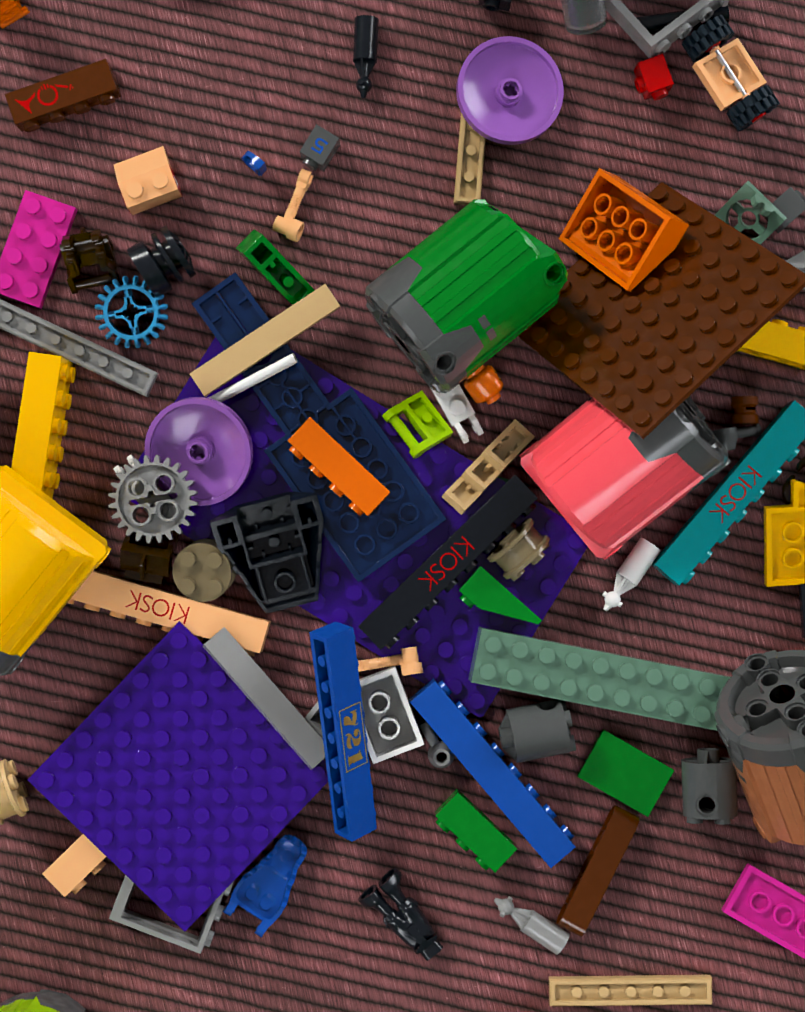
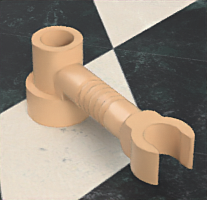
M301 169L296 188L284 217L278 215L272 228L273 231L286 235V239L294 242L300 240L304 230V222L295 219V216L314 176L311 175L312 172Z
M417 646L402 648L399 655L358 661V672L400 665L402 676L423 673L422 662H419Z

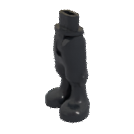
M395 867L381 878L379 887L395 902L399 909L398 911L388 904L376 885L367 888L360 895L358 901L364 907H373L384 916L385 927L391 929L416 954L421 953L428 961L439 953L443 946L437 940V933L419 909L418 902L411 897H405L400 888L402 874Z

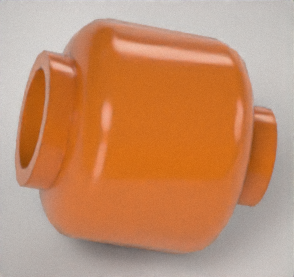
M491 365L480 366L464 381V387L475 403L486 402L489 405L501 397L499 392L504 384Z

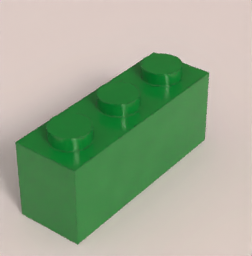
M458 789L435 811V816L438 818L436 820L437 825L446 833L452 831L458 837L455 840L457 844L466 852L469 849L477 855L475 858L476 862L486 871L490 868L496 872L517 850L516 844Z

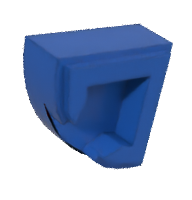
M247 151L241 157V161L259 176H262L267 170L265 162L252 152Z

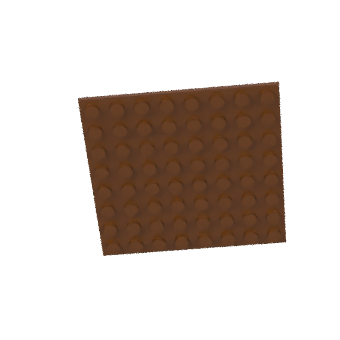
M663 182L647 196L689 224L675 250L631 292L624 289L581 257L567 270V282L560 289L557 304L517 336L642 439L649 435L805 287L804 272Z

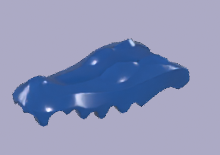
M290 834L283 835L277 841L274 848L250 871L242 876L233 889L223 912L231 916L238 905L261 921L254 933L262 938L267 929L282 914L288 903L297 871L307 855L306 845L295 836Z

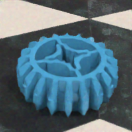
M128 276L122 277L123 285H120L117 279H113L112 283L115 289L105 285L104 290L108 293V296L98 295L100 300L105 301L104 305H95V309L103 310V314L96 315L95 319H104L105 324L98 327L99 330H104L108 327L110 331L105 337L109 339L115 334L117 336L114 341L115 345H119L121 340L125 339V348L130 347L131 340H134L136 348H140V339L142 338L146 345L151 344L148 335L151 334L157 339L160 335L154 329L157 327L164 330L166 327L164 324L159 323V319H168V315L160 314V309H167L168 304L159 305L158 300L163 299L165 296L155 297L151 289L146 288L148 285L145 280L142 282V285H139V276L133 277L132 284H129ZM132 289L144 293L150 299L152 305H139L134 299ZM121 291H124L123 307L119 310L110 311L114 297ZM129 304H133L134 308L137 307L138 310L145 309V311L139 312L134 316V323L133 319H129L130 316L118 314L128 310ZM154 312L151 325L144 332L140 333V317L143 314ZM122 318L126 320L132 334L119 330L112 322V319Z

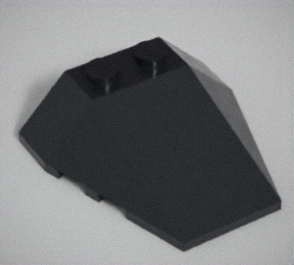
M285 492L236 505L210 520L217 548L228 557L236 574H239L247 585V589L266 614L318 601L324 518L317 493Z

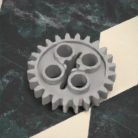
M145 455L143 464L135 458L133 459V468L127 464L124 465L127 472L125 475L116 473L121 481L119 483L111 482L110 484L117 489L116 493L108 494L109 497L115 498V502L108 505L109 508H117V512L111 517L112 519L121 518L122 521L117 527L123 528L127 526V536L136 532V541H140L144 535L148 544L152 542L154 536H156L158 543H163V535H166L169 540H173L172 531L182 534L183 531L180 525H191L186 519L187 515L196 516V513L191 511L190 507L198 505V502L191 500V496L198 494V491L190 490L189 488L195 481L185 480L189 471L178 472L181 467L180 463H176L171 467V458L167 457L163 464L159 455L155 456L153 462H151L148 455ZM163 476H168L172 482L171 487L165 492L161 491L158 486L159 479ZM137 480L144 484V491L139 496L134 495L131 490L132 484ZM151 492L157 496L173 493L178 495L175 499L156 501L155 507L153 503L130 505L131 500L150 498L152 496ZM167 503H172L176 508L175 515L170 519L163 515V507ZM141 507L146 508L149 513V517L144 523L136 519V512Z

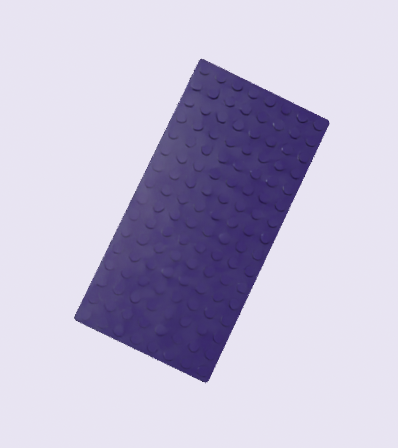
M216 337L196 369L225 350ZM293 351L329 403L350 388L355 391L446 518L444 522L359 583L322 533L318 601L299 606L327 624L336 621L353 627L356 642L380 657L399 655L402 648L417 646L419 662H422L423 673L411 676L425 685L433 678L438 683L443 680L453 692L449 696L455 703L460 701L470 713L477 717L484 716L500 688L471 683L468 680L478 628L484 627L532 637L540 623L535 624L482 610L476 605L470 608L459 598L462 593L458 589L481 566L543 620L588 546L563 517L539 502L534 501L533 503L537 507L526 517L521 514L514 522L518 526L525 520L532 518L534 521L533 527L542 536L547 535L550 538V545L544 551L545 556L537 564L532 565L530 563L524 568L525 572L517 580L512 581L511 578L505 579L503 577L504 571L495 561L490 563L487 560L491 551L487 555L482 552L475 559L478 564L466 574L462 571L456 577L459 582L448 593L443 589L436 596L439 601L429 611L424 608L417 615L420 620L410 630L404 627L397 634L400 639L390 649L385 646L380 650L358 626L506 482L497 478L461 515L442 498V495L473 463L471 460L442 442L427 450L420 457L413 459L409 453V447L391 423H387L382 417L388 410L387 408ZM272 353L256 364L263 365L268 363ZM241 373L207 397L202 394L192 377H190L175 402L189 397L208 398L245 377ZM252 387L222 402L236 412L249 431L253 445L251 470L243 485L227 499L212 505L190 507V510L196 513V516L187 515L186 519L191 525L181 524L180 527L183 531L182 534L194 541L204 538L215 539L210 520L236 505L289 491L293 492L264 452L265 449L286 434ZM400 417L418 443L424 441L412 424ZM145 450L139 458L141 464L144 463ZM131 500L132 503L139 504L137 500ZM501 533L495 541L499 543L505 535Z

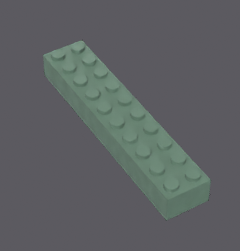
M479 627L468 680L471 683L718 731L714 715L717 700L722 688L731 676Z

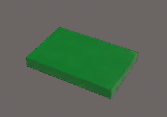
M602 729L576 776L648 817L672 776L674 769Z

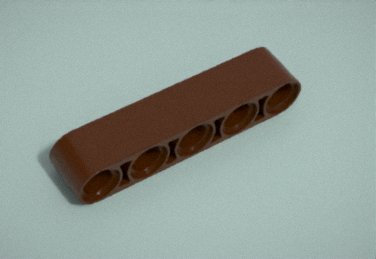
M616 805L611 808L560 910L556 921L557 925L580 937L584 935L638 827L640 820L638 816Z

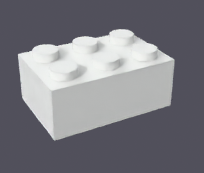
M396 666L359 679L362 688L361 697L365 714V731L368 739L367 748L373 764L424 745V739Z

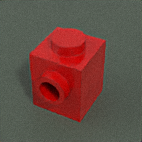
M663 54L638 62L634 69L636 76L634 78L635 87L639 94L642 93L644 100L652 97L654 101L662 99L669 94L668 92L674 85Z

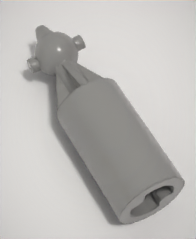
M510 896L505 899H494L500 912L499 915L504 917L510 914L521 932L556 955L563 950L570 936L568 932L534 910L515 908L512 902L513 898Z

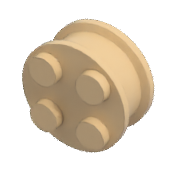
M3 759L0 761V825L4 824V819L17 814L23 817L29 811L28 803L25 797H28V792L23 781L18 783L16 778L18 772L13 760L7 761Z

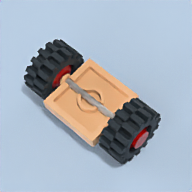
M719 15L707 21L706 24L699 26L697 30H694L691 35L685 38L682 46L693 63H695L692 68L720 111L736 103L726 114L739 132L762 119L766 114L775 109L780 102L769 85H765L767 83L738 38L720 48L735 33L724 16Z

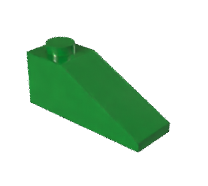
M253 230L235 248L291 305H294L315 291L265 236L258 231Z
M481 566L458 589L462 593L459 598L470 608L476 605L482 610L539 624L542 621Z

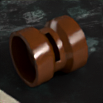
M758 396L731 397V406L734 408V414L731 416L732 425L759 424V415L756 414Z

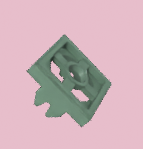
M749 181L714 215L729 225L728 216L732 208L738 214V224L734 228L739 232L743 229H753L759 236L750 239L760 245L787 219ZM748 199L751 201L752 207L744 208L738 201ZM746 211L754 213L756 216L755 224L746 225L742 221V214ZM759 213L768 218L766 228L759 222Z

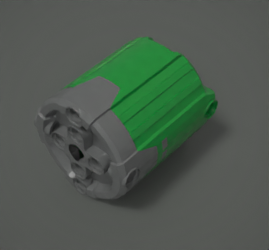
M474 199L366 286V307L388 338L391 337L403 354L416 367L415 370L429 387L438 393H447L553 308L558 302L560 289L567 282L568 273L555 250L519 227L507 214H503L495 207L489 205L485 199Z

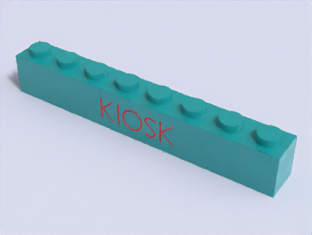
M796 400L786 404L763 431L761 436L757 438L659 553L652 566L674 585L680 586L681 583L685 585L695 575L693 569L699 562L704 564L713 553L710 549L716 542L720 544L727 538L730 533L728 528L734 521L738 523L744 518L748 512L745 508L751 501L757 502L765 492L762 488L768 481L772 483L782 473L780 467L786 460L790 462L799 453L800 450L797 447L803 440L805 441V408Z

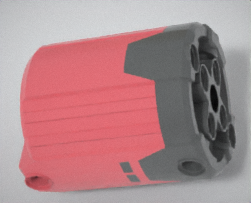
M591 397L545 436L519 455L521 458L520 465L592 553L604 560L613 555L624 543L709 477L716 475L724 469L731 460L728 458L727 449L718 441L704 421L706 417L690 397L683 401L644 439Z

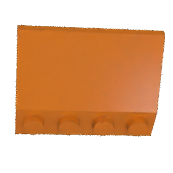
M599 168L560 235L559 240L624 289L631 292L675 250L689 224L619 176Z

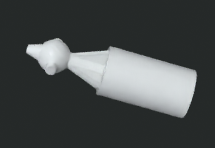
M642 537L639 539L616 572L614 591L608 593L605 591L602 594L605 597L603 610L607 612L612 607L622 606L623 603L621 602L620 595L638 585L661 552L659 548Z

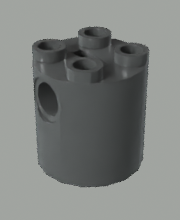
M555 699L505 710L506 715L498 728L502 749L516 763L576 751L575 739L569 727H572V718L570 711L566 708L565 701Z
M698 748L697 757L681 759L682 811L687 823L700 824L703 823V819L714 820L715 824H731V819L738 816L737 774L731 758L719 757L718 748ZM704 797L713 799L715 805L706 803Z

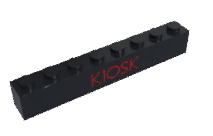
M514 475L358 627L380 650L385 646L390 649L400 639L397 634L404 627L410 630L420 620L417 615L424 608L429 611L438 603L439 599L436 596L443 589L448 593L459 582L456 577L462 571L466 574L478 564L475 559L482 552L487 555L498 544L495 539L501 533L507 536L517 526L514 521L521 514L526 517L537 507L533 502L538 497Z

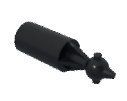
M371 15L355 17L353 62L360 76L356 82V88L360 92L362 99L366 98L367 93L372 88V82L368 77L377 63L379 19Z

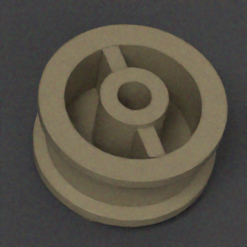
M532 518L525 520L514 528L496 545L487 557L490 563L495 561L502 568L505 579L517 580L525 572L524 568L530 563L532 565L537 564L545 556L544 551L550 545V538L547 535L542 536L533 527L534 521Z
M204 538L192 542L180 551L173 564V579L177 588L183 595L198 602H208L217 599L231 587L236 578V572L233 570L228 557L217 548L215 539Z

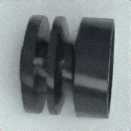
M166 225L160 229L166 239L162 243L155 233L151 234L155 245L154 248L150 249L141 240L127 249L139 273L156 297L172 290L168 278L171 275H174L181 284L185 282L179 270L184 268L190 278L196 275L190 255L178 236L176 237Z

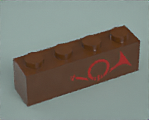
M103 59L5 94L15 125L21 131L32 132L38 130L42 124L61 122L66 118L65 116L70 114H84L91 110L90 107L99 104H112L116 101V98L121 97L110 64L107 59Z

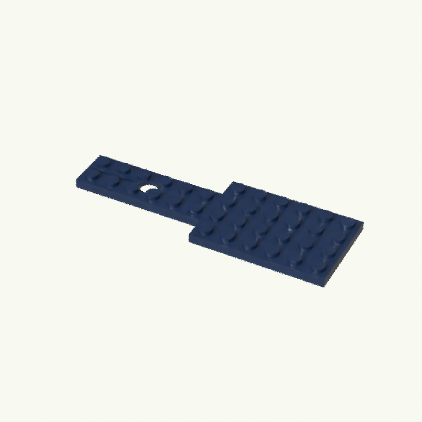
M236 272L192 303L225 350L270 320ZM286 343L272 353L268 363L263 365L255 364L244 371L242 375L246 378L292 354L293 351ZM296 357L298 363L252 386L255 393L286 434L265 449L264 452L293 492L317 493L324 518L322 533L359 583L444 522L446 518L355 391L350 388L329 403ZM309 417L390 491V494L369 517L365 513L359 516L348 506L352 501L345 494L340 498L329 488L332 482L327 477L323 476L321 479L309 469L312 465L311 462L305 457L300 461L289 450L292 445L287 440Z

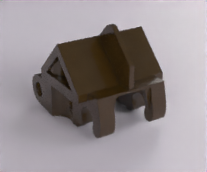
M80 227V233L62 237L59 247L67 268V282L72 294H76L78 290L113 284V279H117L120 283L113 241L108 235L102 236L100 229L86 231L83 227ZM99 264L101 271H109L108 274L77 280L75 278L80 275V268L83 266Z
M172 531L173 540H169L166 535H163V539L169 540L166 549L135 543L136 532L130 536L126 535L120 549V569H125L124 578L130 581L140 580L164 586V577H169L173 553L177 550L179 534L176 531Z

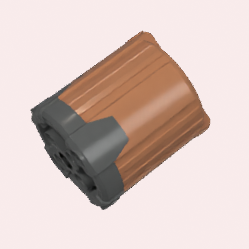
M772 650L763 654H752L745 659L744 664L732 672V677L726 682L719 694L714 713L717 723L716 728L725 743L752 812V820L762 838L767 839L770 843L783 840L791 844L805 845V650L779 652ZM781 685H785L790 692L795 690V695L790 701L783 700L784 694Z

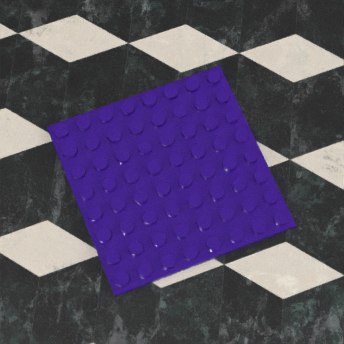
M179 621L31 775L28 781L186 932L328 782L326 761L323 759L316 767L310 770L203 648L204 644Z

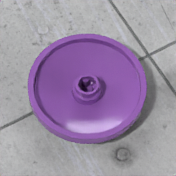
M504 36L493 38L480 44L468 55L458 75L456 95L460 111L473 130L490 141L506 145H516L532 141L549 129L560 112L563 103L564 87L556 63L543 48L523 38Z
M189 397L172 403L155 417L146 435L145 455L149 456L151 462L154 461L156 455H159L162 464L167 457L171 458V467L176 463H180L181 467L178 472L189 471L185 480H194L195 483L189 488L190 490L198 491V494L191 496V500L198 502L196 506H205L227 499L243 485L251 470L253 445L245 423L230 407L210 398ZM168 476L161 477L158 486L164 492L169 490L172 483L171 479ZM176 493L168 494L174 499L178 496Z

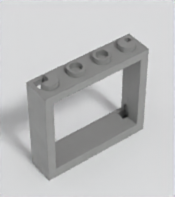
M599 0L604 9L648 58H652L662 51L665 53L678 38H685L699 22H706L715 10L721 6H727L729 0H700L652 36L621 0Z
M126 875L109 919L201 954L204 946L210 947L215 934L211 927L214 920L220 921L225 906L220 905L224 895L229 896L234 881L211 904L199 936L128 910L127 907L136 884Z

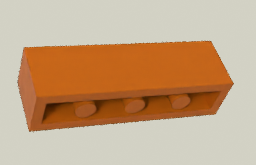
M311 417L287 440L292 445L289 450L300 461L305 457L311 462L312 465L309 469L320 479L323 476L327 477L332 482L329 488L340 498L345 494L352 501L348 506L359 516L365 513L369 517L390 494V491Z

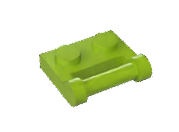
M422 390L390 408L382 415L387 423H391L409 447V453L413 459L420 457L427 450L448 439L453 434L452 429ZM401 414L406 416L424 441L418 443L399 416Z

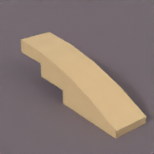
M515 419L464 471L461 477L442 495V498L462 515L515 460L535 436Z

